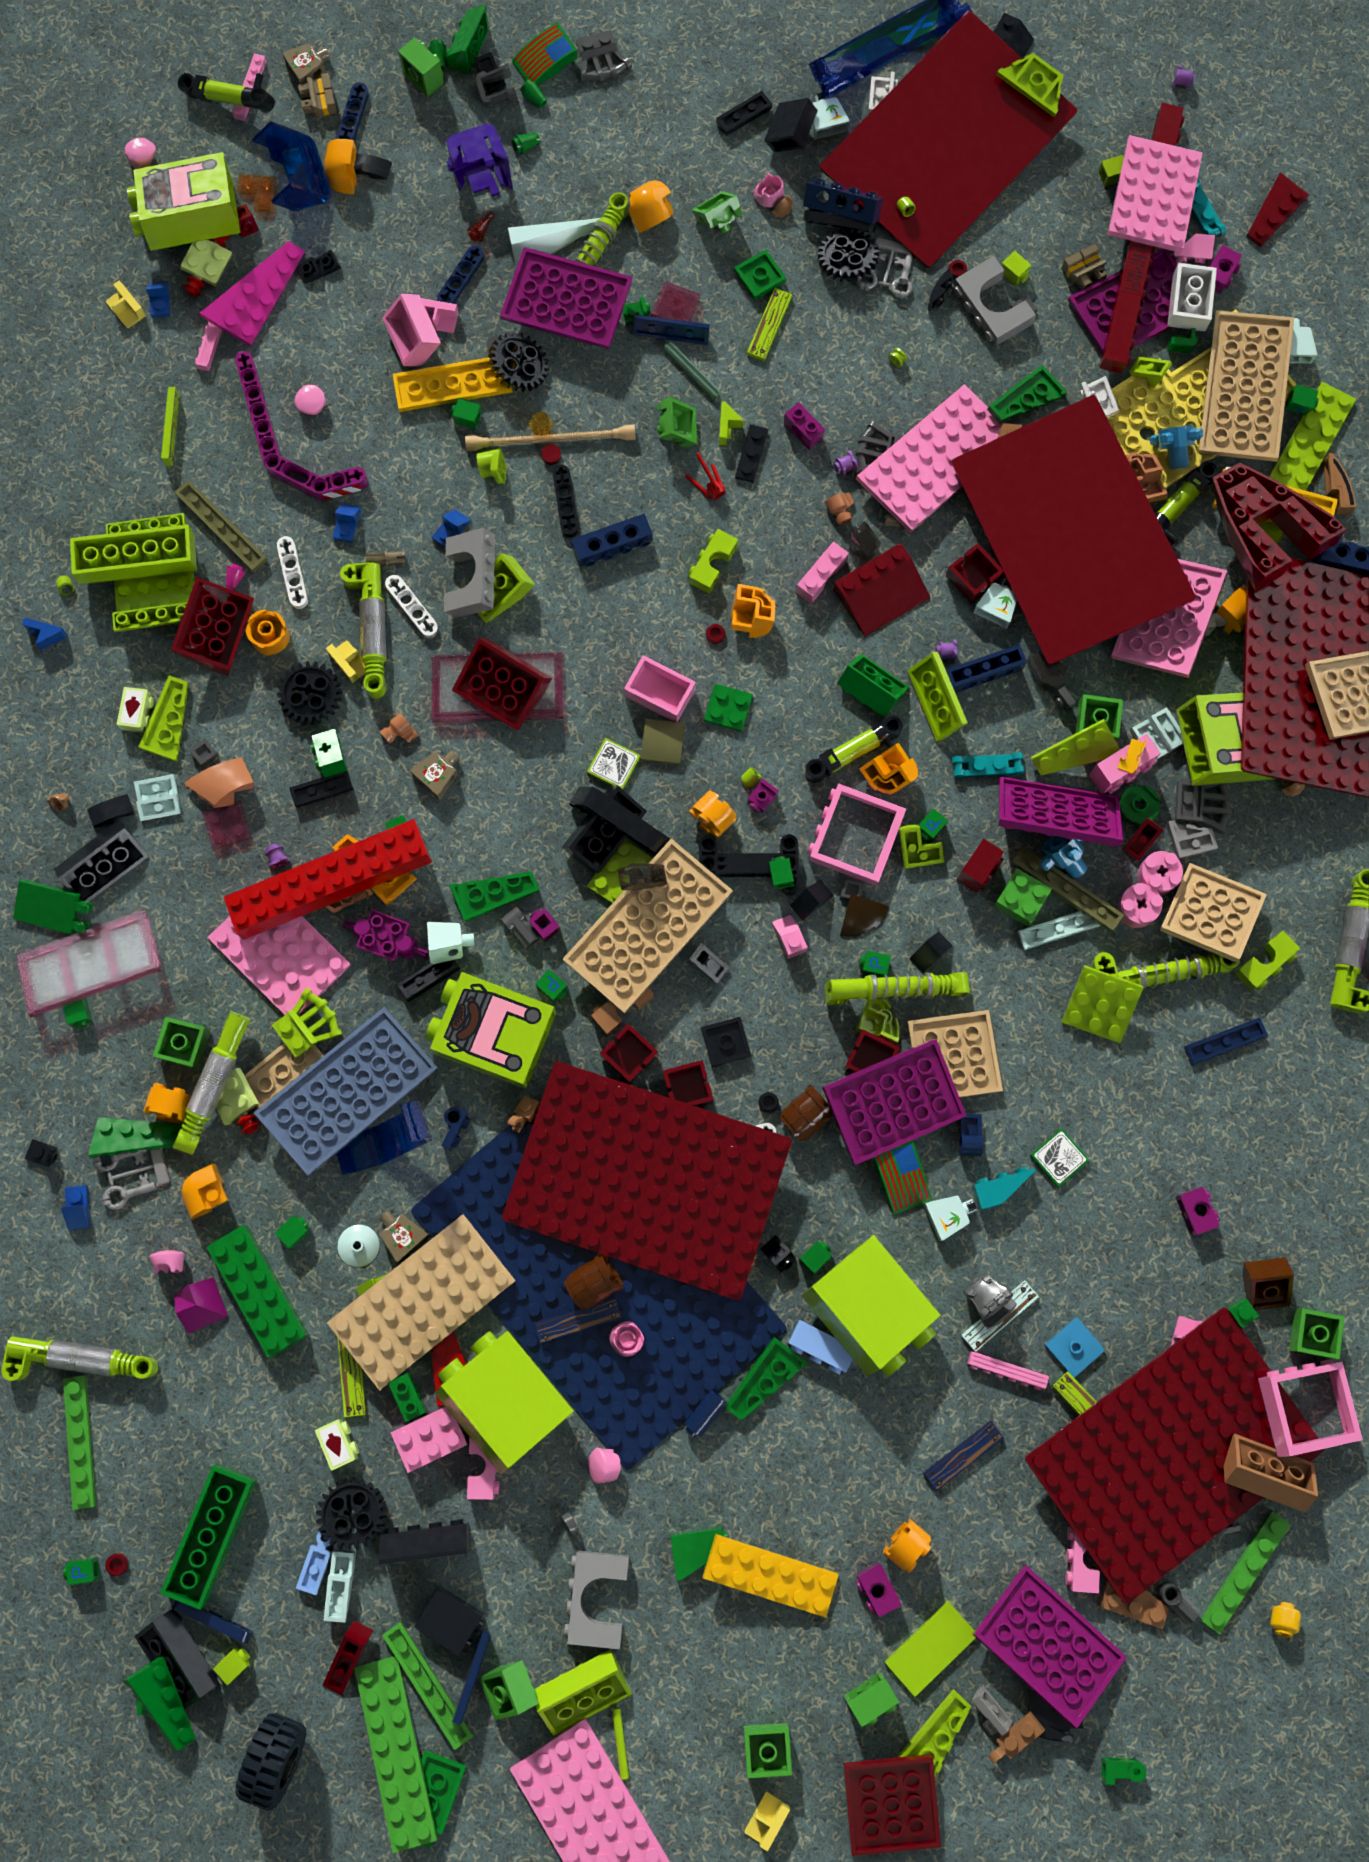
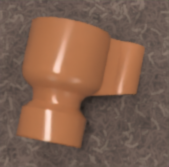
M850 492L843 495L839 493L826 500L825 504L830 514L836 516L839 526L849 523L853 519L850 513L846 511L855 503Z
M401 713L390 720L388 728L385 727L380 731L389 744L395 740L396 736H401L409 743L419 736Z

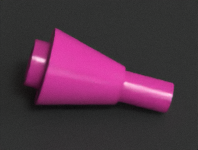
M236 564L227 566L226 588L234 590L245 575V572L242 571L243 567Z

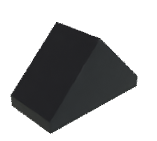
M820 880L807 887L792 902L790 907L802 920H805L834 895Z
M938 931L909 959L924 973L953 945Z

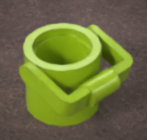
M496 449L477 453V464L481 477L483 479L493 477L497 484H505L507 467L502 450Z

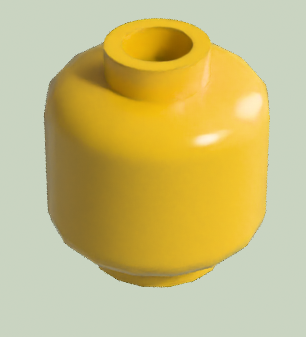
M1281 1602V1605L1272 1608L1270 1626L1275 1630L1276 1635L1292 1638L1293 1635L1299 1632L1301 1613L1294 1609L1293 1604Z

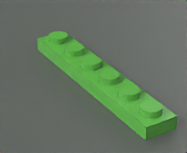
M86 1375L63 1378L72 1510L96 1507Z
M1273 1511L1269 1512L1200 1621L1218 1634H1221L1291 1524Z
M402 1621L382 1636L453 1749L456 1750L471 1739L474 1734L464 1719L460 1725L451 1721L456 1708L455 1704Z

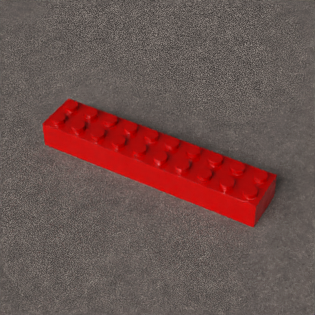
M412 819L226 895L224 900L235 933L245 940L433 863L420 827L415 819Z

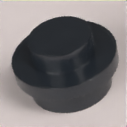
M771 1092L762 1094L758 1101L759 1108L765 1113L776 1111L779 1106L778 1097Z

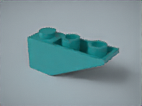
M1028 1166L1015 1169L1016 1173L1012 1175L1004 1172L997 1174V1179L989 1181L988 1177L976 1180V1185L972 1186L979 1211L1001 1205L1035 1172V1168L1028 1169Z

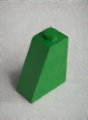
M722 1527L671 1534L676 1581H681L705 1565L715 1534L728 1538L727 1531L723 1532Z

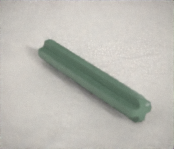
M668 342L664 346V351L713 400L720 396V390L672 342Z

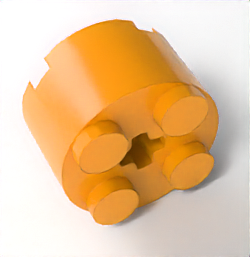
M259 610L249 617L246 635L258 652L269 656L278 654L286 648L290 642V632L279 613Z
M708 791L688 812L691 817L701 823L699 827L706 834L710 832L715 838H718L734 823L737 816L726 801L722 803L717 799L719 795L713 791Z
M154 1083L153 1087L150 1088L143 1113L150 1116L152 1112L157 1116L156 1119L179 1124L180 1121L183 1124L187 1115L185 1110L191 1096L186 1094V1090L180 1088L170 1090L166 1089L165 1085Z
M908 1519V1523L904 1522L890 1538L892 1539V1544L890 1547L885 1546L883 1554L900 1569L910 1573L917 1565L916 1560L920 1555L924 1557L931 1549L929 1545L932 1541L931 1536L914 1521Z

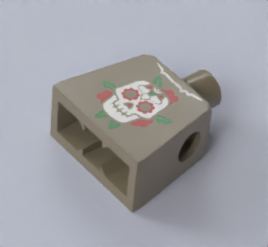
M309 43L282 53L286 66L299 85L308 83L307 77L314 80L320 78L321 74H325L323 62L330 59L326 48L316 52Z
M452 750L444 758L437 752H434L413 767L410 772L418 782L440 800L458 775L453 765L460 758Z
M388 1210L379 1217V1220L386 1226L379 1234L398 1263H401L430 1236L404 1214H400L395 1218Z

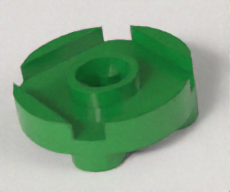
M1131 786L1120 797V814L1127 822L1141 826L1147 817L1153 820L1158 815L1160 809L1159 797L1148 786ZM1137 801L1139 803L1142 801L1144 809H1137L1134 802Z

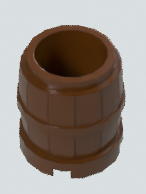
M811 1084L804 1089L805 1092L793 1099L781 1112L782 1115L779 1117L800 1142L811 1138L829 1120L832 1121L834 1119L829 1104Z
M603 1252L595 1256L594 1260L580 1265L564 1281L569 1295L581 1310L589 1309L598 1303L601 1304L613 1293H618L624 1289L622 1287L624 1286L616 1268L609 1263L607 1264L610 1259Z

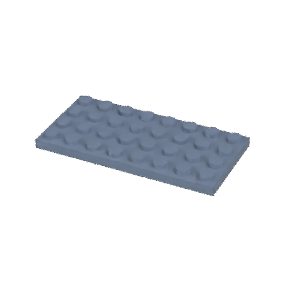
M383 1007L257 1109L254 1115L309 1177L437 1071L438 1067L386 1008Z

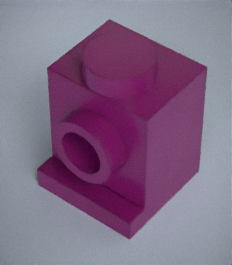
M762 779L748 797V806L757 813L759 811L764 813L778 796L779 790ZM763 794L766 797L764 799H760L758 795Z
M545 908L541 911L538 909L530 915L531 919L528 920L529 924L544 942H547L561 930L560 926ZM546 922L548 925L545 928H541L540 924Z

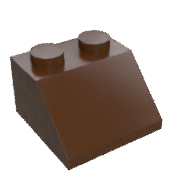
M1285 1257L1244 1262L1243 1282L1246 1298L1254 1310L1291 1306L1294 1273Z

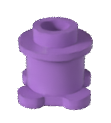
M1179 64L1172 88H1175L1176 84L1184 86L1185 89L1188 86H1192L1195 75L1192 74L1193 70L1181 69L1182 65Z
M851 450L847 451V456L835 459L834 469L837 474L845 476L851 470L854 473L857 472L858 462Z
M953 640V643H943L940 641L939 646L935 647V652L939 653L942 661L943 659H952V663L956 662L958 656L957 640Z
M272 844L266 848L267 851H265L264 855L268 856L270 861L268 865L272 870L290 862V859L283 852L284 847L282 845Z

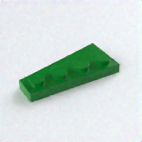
M1041 365L989 405L987 410L999 423H1002L1066 396L1068 392Z
M532 871L499 878H487V880L449 884L464 922L540 892Z
M98 1117L88 1156L91 1159L98 1158L99 1155L113 1156L117 1155V1153L128 1151L135 1153L143 1149L172 1148L177 1134L182 1127L181 1124Z
M773 1337L730 1396L724 1408L740 1420H743L763 1403L768 1396L776 1392L781 1385L790 1380L801 1368H804L808 1362L777 1338Z
M158 1657L123 1680L126 1686H129L134 1692L136 1700L141 1702L147 1710L146 1714L157 1724L158 1731L173 1751L181 1750L196 1739L164 1657Z

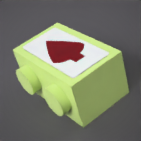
M124 687L117 726L121 730L145 732L150 721V716H148L149 710L154 706V697H152L148 690Z
M338 1419L315 1430L331 1471L358 1459L359 1449L356 1442H351L348 1434L351 1433L347 1421L343 1422L342 1419Z

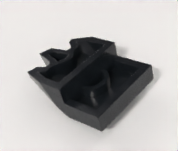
M1032 1690L1027 1714L1031 1711L1045 1729L1038 1737L1051 1741L1074 1743L1073 1736L1069 1733V1730L1074 1728ZM1083 1721L1075 1729H1084Z

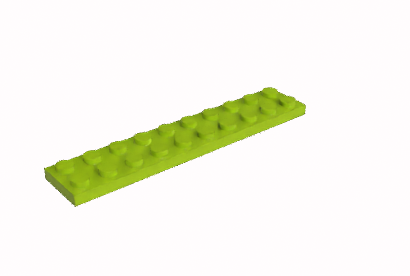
M1321 382L1317 389V398L1319 399L1317 407L1307 415L1303 414L1269 476L1285 486L1304 491L1307 490L1356 401V398L1324 382ZM1265 521L1259 524L1277 544L1283 532L1274 523Z

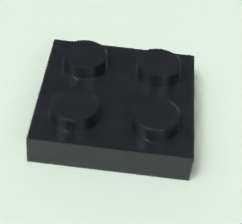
M741 1017L701 1027L712 1068L751 1057Z

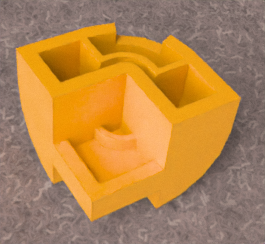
M334 139L327 144L324 161L325 174L330 187L336 192L344 194L355 193L357 177L354 165L357 150L354 140Z
M649 181L634 189L628 195L630 197V207L628 210L639 233L663 222L674 214L671 203L666 197L671 191L660 181Z
M738 584L731 610V629L749 632L748 638L765 636L770 632L774 624L775 601L764 593V589Z
M1245 585L1241 588L1239 587L1217 610V613L1228 622L1223 629L1228 634L1233 630L1241 633L1245 629Z
M899 743L859 768L875 791L878 790L889 795L899 791L918 777V768L914 759L908 758Z
M214 1163L192 1173L183 1183L181 1189L182 1199L191 1220L212 1212L213 1208L229 1201L222 1186L224 1183L217 1165Z

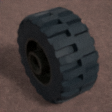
M278 1713L268 1714L263 1719L248 1746L238 1773L235 1793L239 1800L266 1811L273 1810L278 1806L293 1779L302 1755L307 1735V1729L303 1723Z

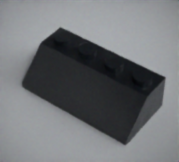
M1003 13L994 33L1024 59L1034 38L1020 19Z
M610 785L604 793L641 819L647 812L646 809L618 785ZM587 814L562 848L578 862L599 874L627 836L596 815Z
M118 820L55 867L54 871L70 892L80 894L81 901L90 902L149 856L125 825Z
M463 1519L451 1520V1525L443 1526L442 1522L429 1523L427 1528H420V1524L407 1526V1530L399 1531V1527L385 1529L386 1533L380 1535L379 1564L466 1554L471 1550L469 1522L464 1523Z
M174 1608L151 1622L135 1635L150 1663L158 1657L165 1658L184 1709L220 1684L216 1673L209 1667L205 1655L196 1646L192 1634L187 1631L182 1623L181 1616L175 1612Z

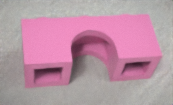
M832 542L797 584L796 593L812 604L823 591L829 578L833 574L836 575L847 562L849 553L835 542Z
M469 1436V1454H477L483 1457L486 1467L481 1475L468 1476L467 1499L493 1500L495 1494H499V1481H495L496 1472L498 1471Z
M1068 1526L1067 1538L1071 1540L1070 1549H1067L1066 1561L1070 1563L1069 1572L1066 1571L1065 1583L1069 1585L1071 1591L1099 1594L1100 1571L1095 1568H1087L1084 1565L1083 1554L1086 1548L1072 1528Z

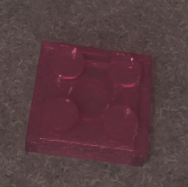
M665 281L651 312V317L690 322L701 294Z
M241 800L234 802L233 805L202 812L213 850L253 839Z

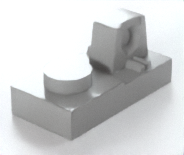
M983 1685L976 1691L972 1701L976 1709L987 1718L983 1726L990 1735L999 1732L1003 1736L1009 1731L1013 1721Z

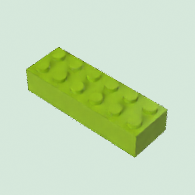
M189 524L70 538L71 572L78 584L197 571L195 535Z

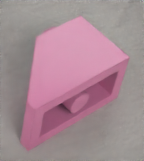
M791 915L772 922L787 959L807 951V945L802 933Z

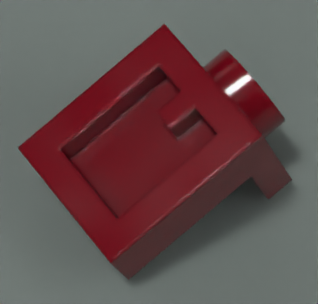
M244 204L238 207L237 212L241 236L244 238L259 231L257 223L247 205Z

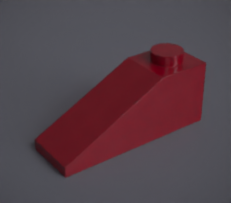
M355 1620L343 1637L323 1682V1686L342 1696L374 1630Z

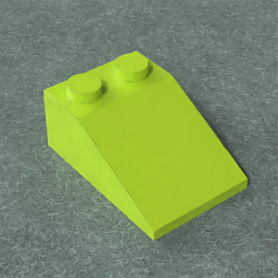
M501 553L495 559L493 609L478 612V615L485 623L490 622L521 600L535 586V583L513 556Z

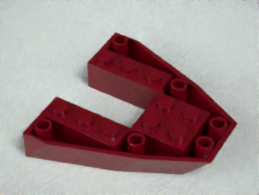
M1238 463L1213 477L1216 507L1226 535L1255 591L1283 576L1293 561L1259 524L1271 519L1309 560L1335 546L1347 530L1327 511L1284 484L1242 463Z

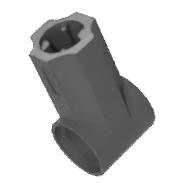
M517 907L500 919L507 926L509 932L513 933L526 949L540 939Z
M1170 1582L1159 1584L1157 1588L1158 1597L1187 1625L1194 1622L1200 1610L1174 1584ZM1169 1588H1172V1589H1173V1595H1172V1597L1166 1599V1596H1165L1166 1591H1167Z

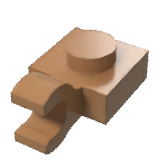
M526 1096L522 1098L513 1111L515 1116L508 1120V1125L513 1126V1131L519 1133L526 1121L532 1123L537 1115L540 1102Z

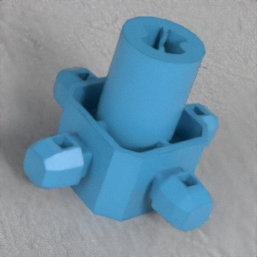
M1194 425L1158 430V434L1150 437V444L1152 446H1159V450H1168L1169 469L1189 467L1187 446L1195 445V440L1203 438V430L1201 428H1194Z
M1054 835L1051 838L1049 837L1042 846V851L1047 857L1044 856L1039 866L1044 871L1050 870L1054 865L1061 869L1064 868L1072 879L1082 876L1087 870V866L1081 858L1084 848L1080 842L1083 840L1066 839Z

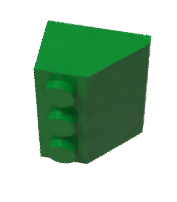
M482 4L468 10L465 17L460 20L459 30L454 34L452 45L445 54L449 68L469 74L474 64V58L477 57L489 31L486 5Z
M860 654L846 667L837 682V685L844 692L852 694L860 703L868 705L876 714L883 717L891 713L909 689L908 685L863 654Z

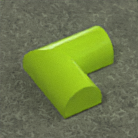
M906 825L899 828L904 869L944 863L942 842L922 845L919 825Z

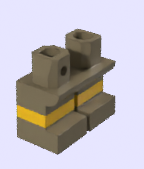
M329 73L321 74L322 78L314 80L307 77L308 83L298 85L301 98L311 97L309 100L301 101L304 114L314 113L315 117L337 114Z
M1096 244L1064 259L1061 267L1073 286L1078 285L1081 290L1092 285L1090 277L1094 276L1095 280L1099 282L1108 275L1104 268L1106 261L1102 260L1099 256V249Z

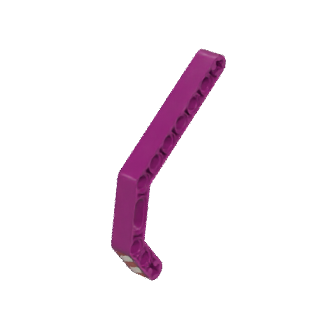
M239 352L235 357V362L263 464L268 474L320 501L364 490L368 486V478L364 469L360 467L320 477L281 457L255 362L249 352ZM245 362H247L248 368H245V367H244V365H245L244 363H245ZM295 472L307 478L308 481L300 483L288 477L287 474ZM340 482L344 483L341 486H336ZM319 488H325L323 491H317Z

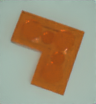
M239 174L237 193L255 195L254 212L273 213L277 178L276 176Z

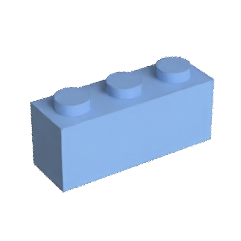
M801 1320L798 1321L788 1341V1344L792 1345L791 1350L802 1354L803 1351L810 1354V1360L820 1365L822 1361L829 1364L828 1369L839 1375L841 1371L847 1372L853 1360L836 1338Z

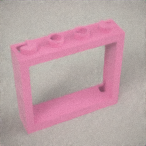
M838 784L836 789L832 788L828 800H831L830 806H825L821 818H824L822 826L818 824L814 836L817 837L815 844L811 843L808 849L809 861L877 886L906 809ZM841 794L895 814L873 873L818 853Z
M1333 1359L1320 1361L1321 1365L1315 1366V1363L1302 1365L1303 1369L1300 1370L1297 1369V1366L1284 1368L1285 1373L1279 1374V1370L1267 1372V1377L1258 1378L1278 1457L1294 1456L1363 1440L1343 1362L1333 1363ZM1329 1371L1344 1433L1293 1444L1277 1382Z

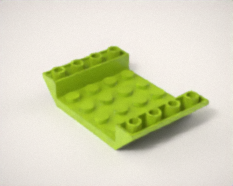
M179 513L106 524V534L186 525L187 522L185 514ZM194 571L114 580L116 612L112 613L114 632L180 623L195 582Z

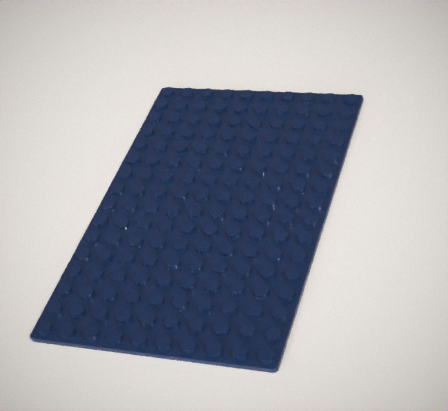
M535 1118L532 1123L526 1121L519 1133L513 1131V1126L509 1125L411 1209V1212L432 1238L464 1214L515 1279V1282L487 1304L608 1449H613L614 1453L619 1456L620 1463L624 1469L630 1470L684 1422L711 1389L717 1392L759 1355L773 1337L778 1338L786 1330V1325L748 1281L746 1282L742 1298L734 1300L608 1257L610 1261L607 1264L609 1263L616 1268L624 1286L622 1287L624 1289L618 1293H613L604 1301L616 1298L622 1319L540 1344L534 1323L579 1309L569 1295L564 1281L570 1273L578 1269L580 1265L594 1260L595 1256L599 1253L503 1221L502 1215ZM626 1321L636 1324L644 1336L642 1348L630 1357H623L616 1353L609 1340L611 1330L619 1323Z

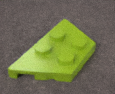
M1034 53L1025 56L1022 60L1013 62L1009 67L1000 68L997 71L996 76L1052 117L1056 116L1063 74Z

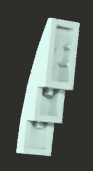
M338 1526L337 1532H344L347 1527ZM352 1527V1533H355L356 1528ZM337 1543L334 1545L327 1582L324 1621L346 1622L356 1557L354 1545L351 1546L350 1551L346 1550L345 1545L341 1550L337 1548Z

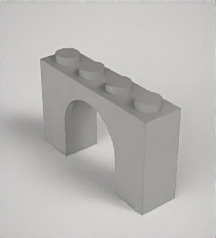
M993 256L956 278L953 290L958 298L961 297L964 301V307L967 312H972L977 326L984 329L986 339L997 346L1033 325L1036 314L1026 300L1005 312L990 311L982 304L980 300L982 292L1003 279L1004 269Z
M480 528L446 538L445 556L455 562L475 559L476 564L474 576L467 586L444 593V612L453 617H462L493 609L496 540L495 534Z
M577 1551L576 1556L572 1555L571 1569H575L574 1578H570L569 1592H572V1601L567 1602L566 1615H570L569 1624H565L564 1638H568L567 1644L620 1649L623 1624L597 1621L588 1616L582 1606V1592L595 1579L627 1580L628 1555Z

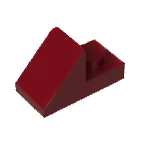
M1147 817L1123 847V850L1139 861L1164 829Z

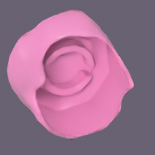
M135 138L129 141L125 147V155L131 166L135 169L150 167L156 154L155 145L145 138Z
M768 173L754 190L755 200L764 207L771 208L776 206L784 198V185L781 178Z
M316 385L303 386L295 396V406L301 414L314 416L319 414L324 406H326L324 393Z
M165 1250L149 1256L150 1262L154 1266L155 1274H158L160 1270L168 1273L169 1268L172 1273H181L183 1271L185 1255L183 1252Z
M626 1321L619 1323L611 1330L609 1340L616 1353L623 1357H630L642 1348L644 1336L636 1324Z
M595 1448L588 1458V1468L593 1482L600 1484L618 1479L621 1463L619 1456L614 1453L613 1449Z

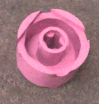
M1165 851L1150 854L1141 863L1137 871L1138 883L1151 886L1157 890L1160 896L1172 891L1181 882L1183 876V868L1174 853Z
M1137 883L1130 886L1117 901V910L1124 914L1121 921L1132 928L1148 926L1161 913L1163 899L1156 889L1147 884ZM1138 903L1142 905L1141 909L1137 907Z

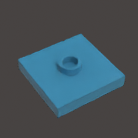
M1077 1317L1045 1344L1059 1363L1074 1378L1105 1351Z

